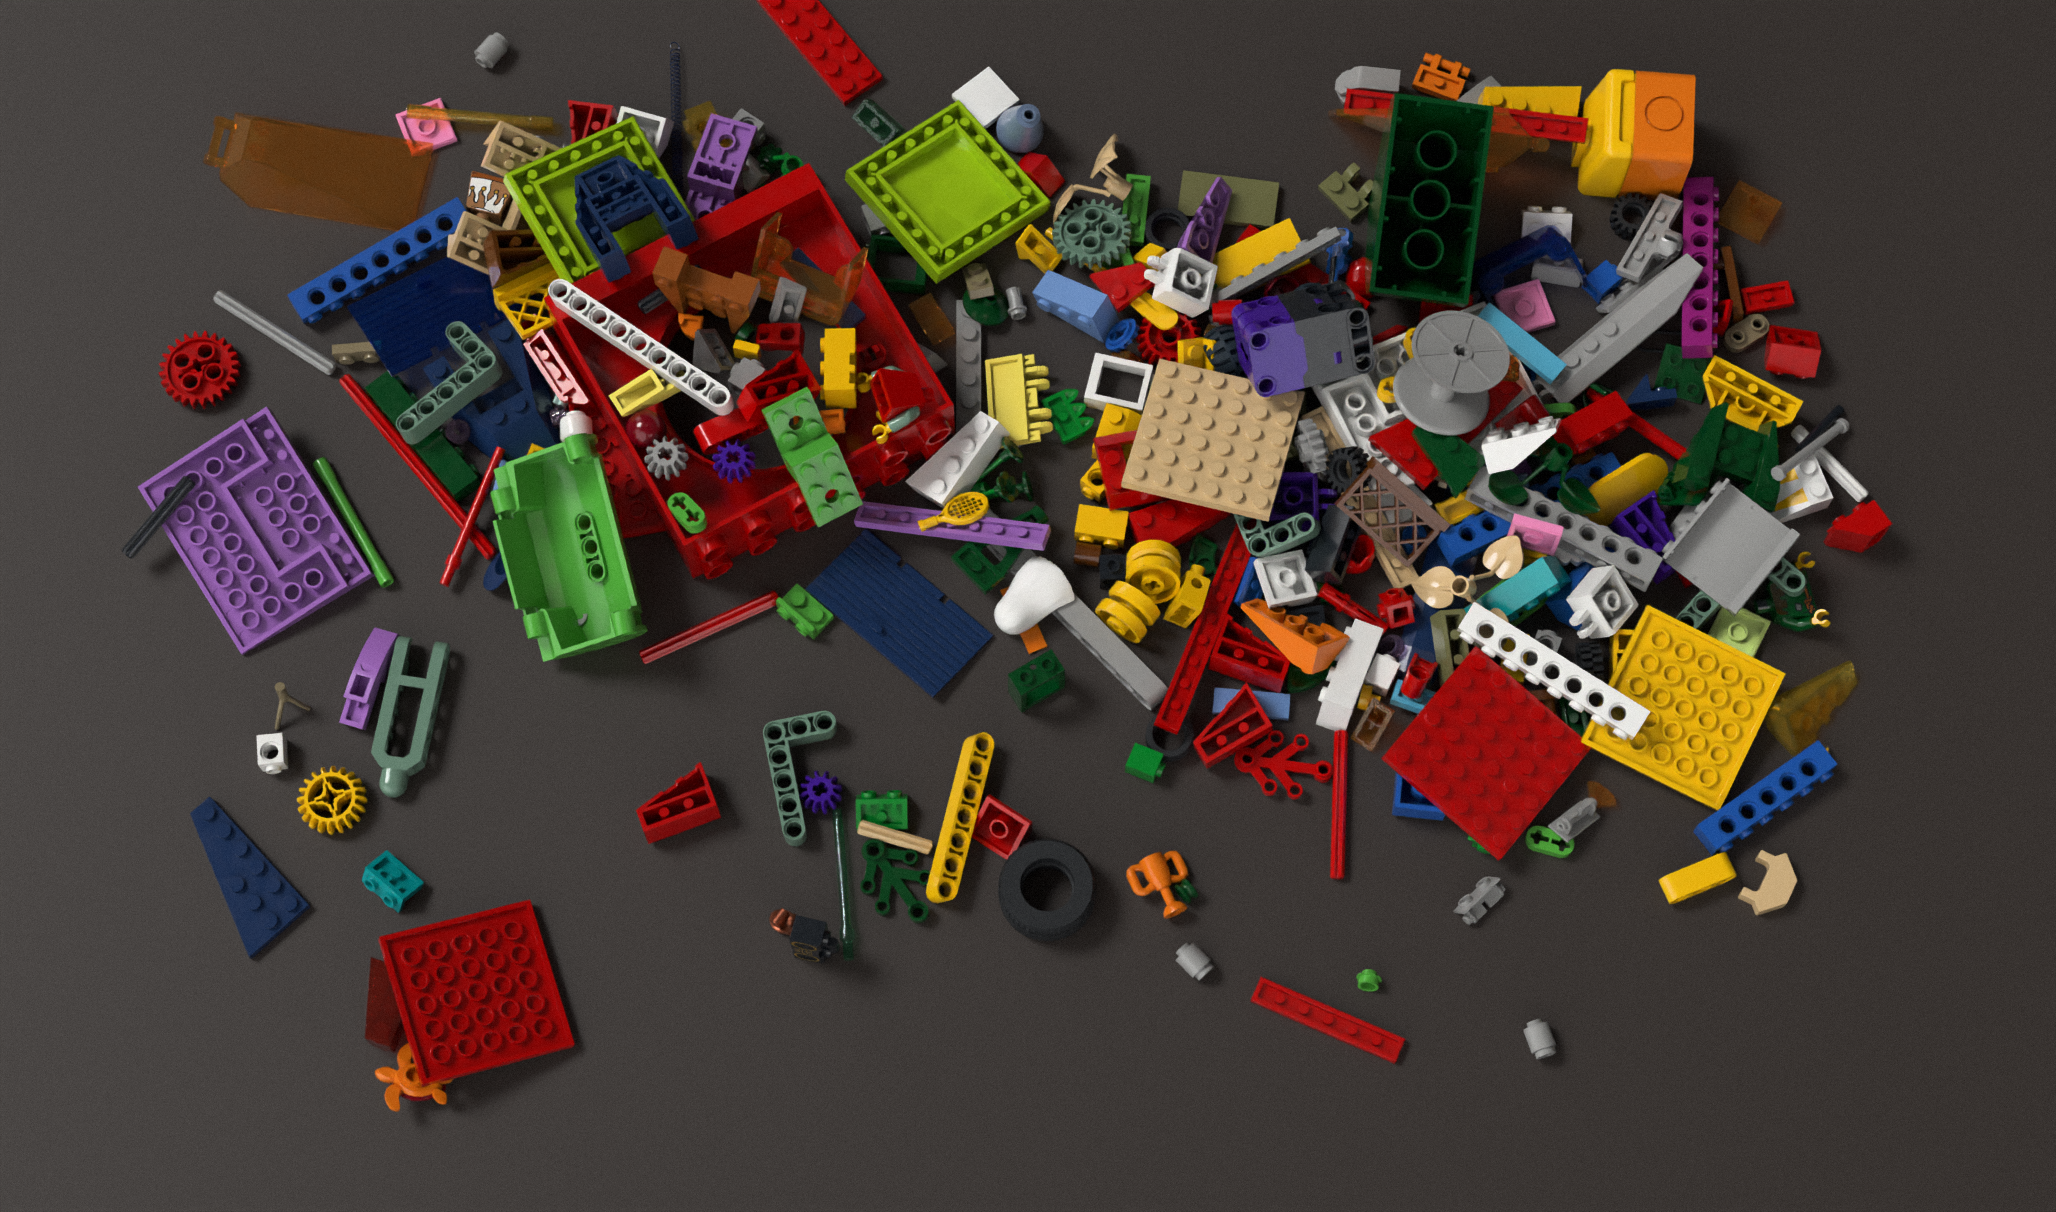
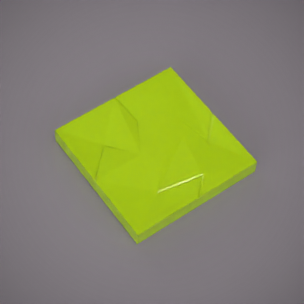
M957 100L846 170L845 181L936 284L1048 212L1051 203L960 100Z
M634 116L508 172L504 176L503 182L559 278L571 284L600 269L575 223L577 219L575 204H577L575 196L576 175L620 155L637 164L638 168L642 171L648 170L657 179H665L689 214L692 222L696 221ZM649 214L640 221H635L617 232H612V235L621 247L624 256H627L666 236V233L654 215Z

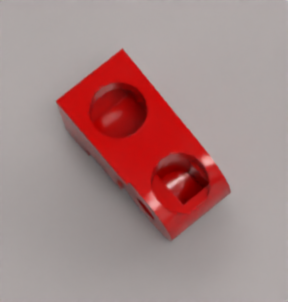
M772 323L757 326L756 344L760 346L761 350L794 352L798 349L801 354L804 353L805 331L801 323Z

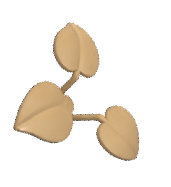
M1114 133L1099 152L1090 178L1093 179L1099 171L1107 176L1103 185L1106 187V190L1071 184L1056 204L1053 224L1057 221L1059 214L1077 190L1103 194L1108 198L1112 194L1122 201L1127 197L1133 184L1116 174L1107 165L1117 158L1115 152V142H1118L1117 134Z
M1507 536L1491 544L1483 556L1484 566L1491 570L1488 573L1471 575L1467 578L1461 575L1455 576L1451 569L1438 566L1428 570L1421 577L1412 581V587L1426 604L1437 609L1449 607L1454 601V595L1465 598L1472 604L1474 602L1479 604L1473 599L1477 589L1475 580L1491 577L1495 573L1501 579H1509L1521 571L1524 564L1521 540L1518 536ZM1493 608L1489 610L1509 623L1507 615L1501 609ZM1482 626L1479 628V634L1483 638H1490L1493 636V630L1489 626ZM1508 639L1501 642V648L1504 647Z

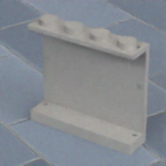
M1726 478L1723 483L1719 480L1710 491L1713 495L1708 502L1703 500L1694 510V513L1697 514L1691 522L1686 520L1680 527L1678 532L1681 535L1675 542L1670 540L1662 550L1664 553L1662 560L1732 615L1736 616L1798 540L1800 534L1793 528L1791 530L1730 484V480Z

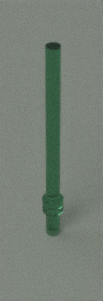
M842 809L832 810L841 918L839 939L843 944L844 961L854 960L853 940H855V931L851 926Z

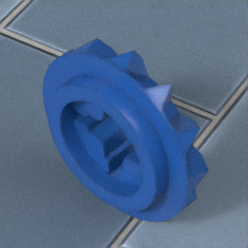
M1127 318L1116 323L1108 332L1105 340L1106 348L1111 353L1114 351L1119 353L1122 349H1127V346L1133 343V339L1138 336L1139 326L1137 322L1132 318Z

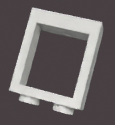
M1095 353L1084 396V404L1087 405L1086 407L1104 411L1105 405L1108 403L1130 409L1142 415L1148 398V391L1154 378L1153 365ZM1104 367L1144 376L1138 403L1097 394Z

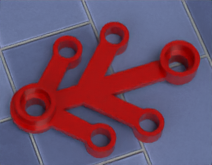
M1278 730L1270 732L1268 739L1256 748H1242L1236 753L1234 758L1236 768L1243 773H1251L1262 787V792L1266 796H1272L1276 793L1277 783L1273 779H1267L1260 768L1270 769L1287 790L1288 797L1293 800L1301 797L1303 788L1299 783L1293 782L1285 771L1313 775L1314 779L1320 783L1328 782L1333 775V766L1327 761L1310 764L1287 760L1298 751H1303L1308 747L1309 739L1305 734L1296 735L1293 743L1272 758L1261 757L1272 747H1279L1283 743V734ZM1277 735L1280 737V741L1273 742L1271 737ZM1298 739L1305 740L1306 744L1304 746H1299L1296 743V741ZM1244 756L1251 757L1252 761L1250 763H1245L1242 760V758ZM1322 766L1326 767L1328 772L1322 774L1319 772V768ZM1272 784L1274 790L1267 791L1265 785ZM1293 787L1298 788L1299 794L1293 795L1290 789Z

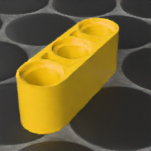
M1722 852L1670 873L1658 881L1669 904H1674L1734 879L1737 874L1727 853Z

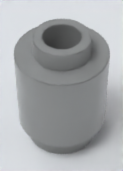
M497 32L489 35L474 51L476 62L483 68H493L507 52L509 42Z
M1186 942L1176 952L1179 957L1175 961L1192 978L1196 977L1199 981L1214 967L1210 963L1211 959L1194 942L1191 945Z
M1541 1018L1528 1022V1028L1523 1031L1532 1054H1535L1536 1059L1546 1058L1555 1054V1046L1557 1045L1549 1023L1542 1022Z

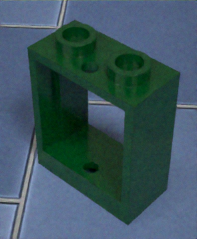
M871 235V242L866 243L865 257L868 258V262L874 272L878 251L910 254L895 237ZM918 262L915 281L878 277L886 291L925 295L927 273Z
M1052 649L1008 674V693L1021 713L1065 688V669ZM1035 665L1036 669L1032 670L1030 666Z

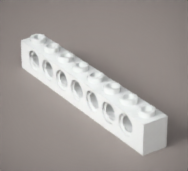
M1476 602L1473 603L1457 629L1461 633L1459 635L1461 639L1470 644L1476 642L1481 645L1482 652L1492 658L1497 655L1504 660L1503 664L1515 672L1517 669L1521 670L1526 674L1525 678L1533 684L1538 685L1539 682L1548 687L1547 692L1558 699L1561 696L1570 701V707L1581 713L1583 710L1592 715L1591 719L1601 726L1607 724L1614 728L1613 733L1623 740L1627 738L1632 740L1651 712ZM1489 626L1493 630V636L1483 638L1479 634V628ZM1505 639L1512 640L1515 644V649L1511 652H1506L1501 648V642ZM1526 653L1534 654L1537 658L1536 664L1532 666L1526 665L1523 661V655ZM1550 666L1555 667L1559 673L1558 678H1547L1545 669ZM1568 681H1577L1581 687L1578 693H1571L1567 689ZM1591 694L1600 695L1603 700L1602 705L1599 707L1592 706L1589 702V696ZM1618 707L1624 711L1625 716L1623 720L1617 721L1612 718L1611 710Z

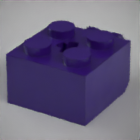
M1283 472L1269 522L1267 521V528L1300 513H1308L1319 521V514H1325L1328 505L1335 504H1319L1318 499L1336 498L1337 490L1318 489L1317 473ZM1289 499H1294V503L1289 502ZM1311 520L1305 521L1302 524V529H1310L1312 526Z

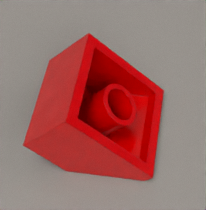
M1769 325L1764 357L1765 370L1776 375L1787 373L1802 379L1808 377L1815 378L1821 354L1818 332Z

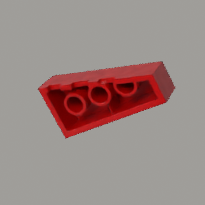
M1172 499L1129 513L1128 525L1135 544L1146 540H1161L1177 547L1191 540L1197 533L1204 532L1230 516V513Z

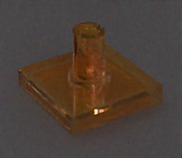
M1739 180L1719 213V222L1716 223L1759 244L1780 209L1782 202Z

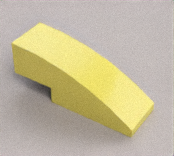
M651 368L610 394L609 397L621 416L625 417L651 407L681 390L654 373ZM684 371L677 372L675 377H682L685 375Z

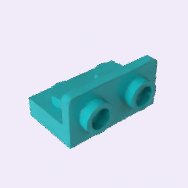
M388 850L365 867L362 877L365 887L375 892L388 907L393 908L398 913L403 910L404 903L421 890L424 882Z

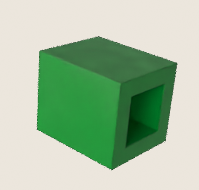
M1135 743L1125 765V772L1154 783L1156 776L1161 778L1166 763L1163 762L1164 754Z

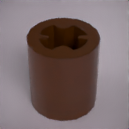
M1077 541L1073 564L1098 568L1102 545Z

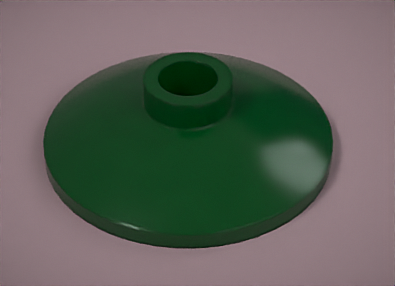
M993 287L994 295L971 300L966 290L963 295V307L973 320L987 326H996L1006 320L1009 303L1000 290Z

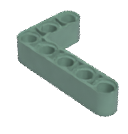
M452 322L447 326L445 332L454 351L466 364L412 405L396 420V427L404 441L408 444H416L423 440L502 376V368L494 353L463 322Z
M1300 513L1267 528L1265 521L1256 519L1257 524L1255 528L1248 530L1247 523L1253 518L1234 514L1247 549L1257 558L1277 555L1309 541L1319 534L1321 528L1316 518L1308 513ZM1307 520H1311L1312 526L1310 530L1303 532L1302 524ZM1283 531H1288V539L1285 542H1280L1279 535ZM1265 541L1266 548L1258 553L1256 550L1258 543Z
M1783 557L1779 562L1782 565L1781 570L1771 572L1767 578L1787 595L1792 597L1799 596L1805 590V577ZM1791 578H1797L1801 581V585L1796 589H1791L1787 586V581ZM1701 590L1680 612L1676 619L1681 622L1686 619L1691 620L1694 623L1693 628L1700 631L1722 606ZM1701 601H1707L1711 604V608L1706 612H1701L1697 609V605Z
M819 711L771 721L763 729L785 841L791 846L802 845L807 838V831L789 747L832 738L837 732L835 716L829 711ZM823 721L832 723L828 729H820L818 726ZM798 726L807 728L806 732L801 735H797L793 731ZM778 731L782 735L779 739L772 740L769 738V734ZM778 755H783L787 758L782 764H777L773 760ZM783 779H788L792 782L787 788L778 786L779 782ZM788 803H793L797 807L793 812H785L783 810L784 806ZM797 827L802 830L796 837L788 835L791 828Z

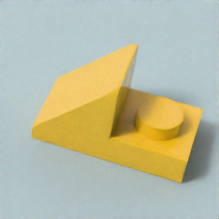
M1032 224L1026 227L1015 243L1018 257L1020 259H1030L1044 274L1047 270L1053 272L1062 259V254H1057L1056 248Z

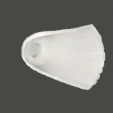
M1033 556L1017 572L1007 592L997 603L994 610L995 622L1007 634L1016 635L1023 633L1057 608L1074 601L1072 586L1062 570L1053 564L1052 561H1048L1041 556Z

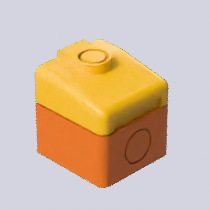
M1612 69L1605 75L1586 98L1581 112L1582 118L1589 119L1585 144L1572 142L1571 167H1578V190L1580 193L1587 196L1616 198L1617 195L1618 198L1623 195L1626 198L1628 193H1632V197H1635L1637 193L1640 194L1639 199L1645 196L1647 200L1656 201L1658 195L1662 193L1678 199L1693 160L1695 75L1637 70L1634 73V70Z

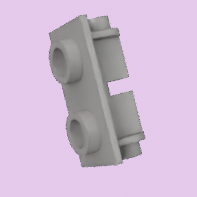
M1592 797L1581 800L1549 824L1548 827L1568 843L1600 818L1595 812L1597 801Z
M1491 876L1482 878L1476 884V889L1471 894H1467L1459 900V906L1453 912L1464 914L1465 916L1462 919L1466 924H1475L1487 912L1482 905L1483 902L1488 907H1492L1504 896L1503 892L1506 889L1502 884L1498 883L1501 879Z

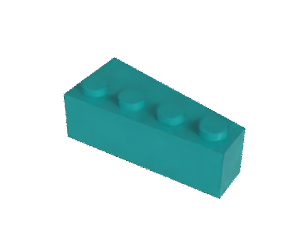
M1544 556L1476 601L1487 610L1493 608L1501 609L1507 615L1509 623L1519 618L1518 614L1525 610L1533 609L1540 604L1539 601L1556 594L1561 590L1560 588L1572 581L1556 556ZM1473 604L1464 608L1466 614Z

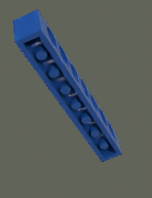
M456 197L287 294L289 301L304 324L308 322L313 324L323 317V313L328 310L332 312L338 310L347 299L351 297L352 299L359 298L368 287L372 285L377 287L387 280V276L393 273L398 275L408 268L407 265L413 261L418 263L429 256L428 253L436 248L437 250H442L447 247L448 235L455 234L462 213L466 211L459 198ZM443 221H449L453 226L450 230L443 231L439 228V225ZM427 233L431 236V240L427 243H421L418 241L419 235ZM406 245L410 248V252L407 255H399L397 253L398 247ZM379 258L388 259L389 263L386 267L380 268L375 264ZM358 270H365L368 273L367 277L363 280L356 279L354 274ZM337 282H343L346 284V289L342 292H336L333 290V286ZM321 294L325 297V300L322 304L316 305L311 302L313 296Z
M1613 452L1606 455L1601 453L1594 456L1585 465L1579 463L1573 466L1566 473L1565 481L1568 478H1574L1589 489L1591 485L1598 481L1591 478L1590 474H1595L1601 479L1621 467ZM1558 473L1548 479L1547 483L1541 486L1538 483L1528 489L1542 493L1549 500L1551 499L1547 494H1552L1557 500L1551 501L1560 503L1557 492L1562 488L1559 484L1561 474ZM1484 510V513L1478 516L1475 514L1467 516L1459 525L1454 526L1450 524L1445 532L1441 530L1436 543L1449 565L1453 567L1485 552L1491 544L1507 537L1511 523ZM1537 512L1538 516L1547 517L1544 513ZM1483 525H1490L1493 531L1484 529ZM1461 535H1468L1472 541H1465Z

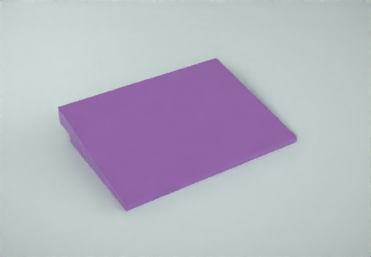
M265 407L247 420L242 419L138 486L141 494L154 512L183 476H188L195 482L194 488L162 524V527L242 655L375 576L370 565L273 411L268 407Z

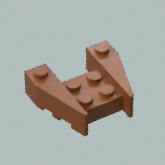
M667 247L663 248L652 273L655 284L679 313L686 314L690 305L698 310L703 308L710 310L714 315L721 318H726L727 316L730 330L733 334L737 332L750 316L761 291L760 281L757 278L736 271L732 279L690 265L687 254Z

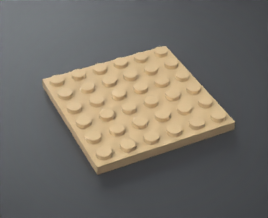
M1159 359L1122 478L1121 487L1269 522L1305 392L1294 390L1270 397H1262L1256 392L1249 379Z

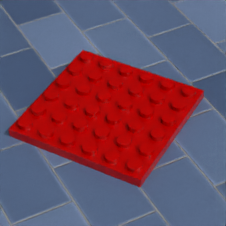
M1475 646L1381 759L1499 861L1591 748L1581 742L1582 737Z
M530 900L379 937V945L421 1087L574 1047L575 1043Z

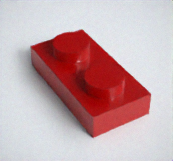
M1788 280L1743 288L1739 291L1745 315L1791 307L1794 304Z

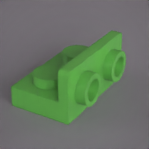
M798 584L782 599L780 597L776 599L778 608L776 611L785 620L791 619L796 624L795 628L805 637L809 635L813 640L834 619V615Z

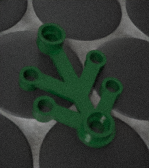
M877 839L867 840L861 850L864 860L867 861L864 879L860 883L861 892L864 895H872L875 892L876 885L873 880L878 865L883 872L879 899L875 903L876 913L880 916H885L890 912L889 898L891 887L893 886L907 905L910 920L915 923L924 922L929 915L928 906L922 901H916L901 879L915 881L919 885L927 887L928 881L922 882L920 877L924 874L929 876L930 871H915L892 867L887 860H901L907 866H914L918 862L917 852L912 849L903 851L887 848L883 841ZM877 848L879 854L873 856L870 854V850ZM908 854L915 856V859L911 862L905 858ZM871 883L873 887L871 890L866 891L863 889L864 884ZM879 904H886L887 909L885 911L878 910ZM920 909L923 911V915L916 917L914 916V911Z

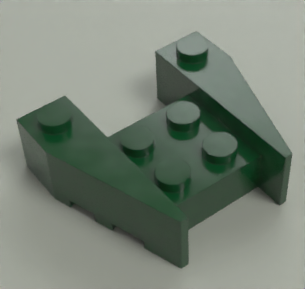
M1725 402L1713 407L1704 419V424L1698 433L1691 439V444L1687 450L1680 456L1672 484L1695 492L1708 487L1711 473L1743 484V494L1768 513L1774 512L1780 491V481L1775 480L1771 475L1772 468L1779 465L1777 422L1772 420L1759 425L1758 432L1725 420L1729 403Z

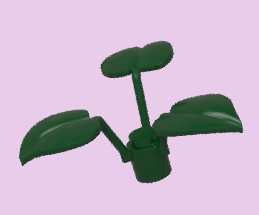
M1553 435L1530 454L1532 457H1540V460L1545 462L1523 481L1519 482L1518 476L1511 470L1492 473L1489 477L1488 487L1499 501L1508 505H1519L1528 497L1526 490L1522 486L1526 485L1544 468L1547 467L1553 472L1562 470L1559 481L1562 488L1557 492L1562 506L1569 512L1579 515L1597 513L1601 510L1596 499L1583 483L1574 478H1568L1565 481L1567 470L1570 468L1567 463L1573 457V451L1567 444L1558 443Z

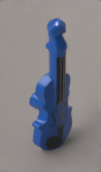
M1337 228L1341 235V241L1326 250V253L1329 254L1326 272L1329 274L1328 283L1338 281L1339 276L1347 270L1348 264L1352 261V257L1347 252L1353 247V233L1347 228Z

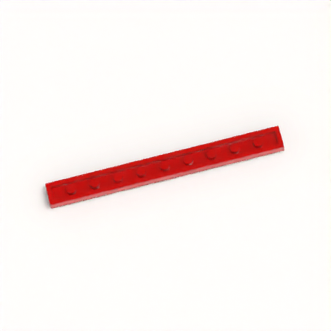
M1347 88L1343 112L1349 115L1386 119L1391 98L1394 94ZM1494 107L1491 132L1585 144L1589 119Z
M1255 518L1247 523L1248 530L1255 528L1257 524ZM1237 523L1207 593L1203 609L1198 615L1154 722L1155 726L1176 735L1180 730L1251 555Z

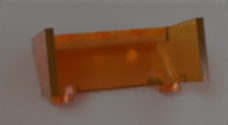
M777 212L760 231L751 277L757 278L760 281L761 291L758 296L773 302L779 278H787L807 288L800 314L827 325H836L843 318L861 282L868 248L863 247L849 264L843 265L837 270L836 277L792 259V244L786 238L777 235L782 213Z

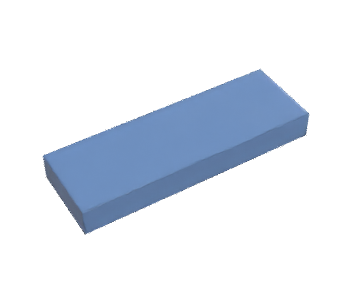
M1214 687L1212 714L1218 715L1240 690ZM1252 691L1268 719L1288 721L1290 694Z

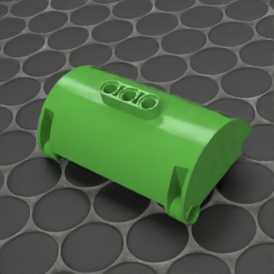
M580 433L564 439L565 442L506 462V465L494 469L498 489L491 491L490 495L495 514L499 517V520L493 521L502 561L515 609L523 610L524 616L522 618L527 638L538 640L543 662L609 647L641 636L648 631L647 626L642 625L640 614L643 611L602 454L597 452L595 446L598 443L597 435ZM583 614H587L586 622L579 626L577 620L582 619Z

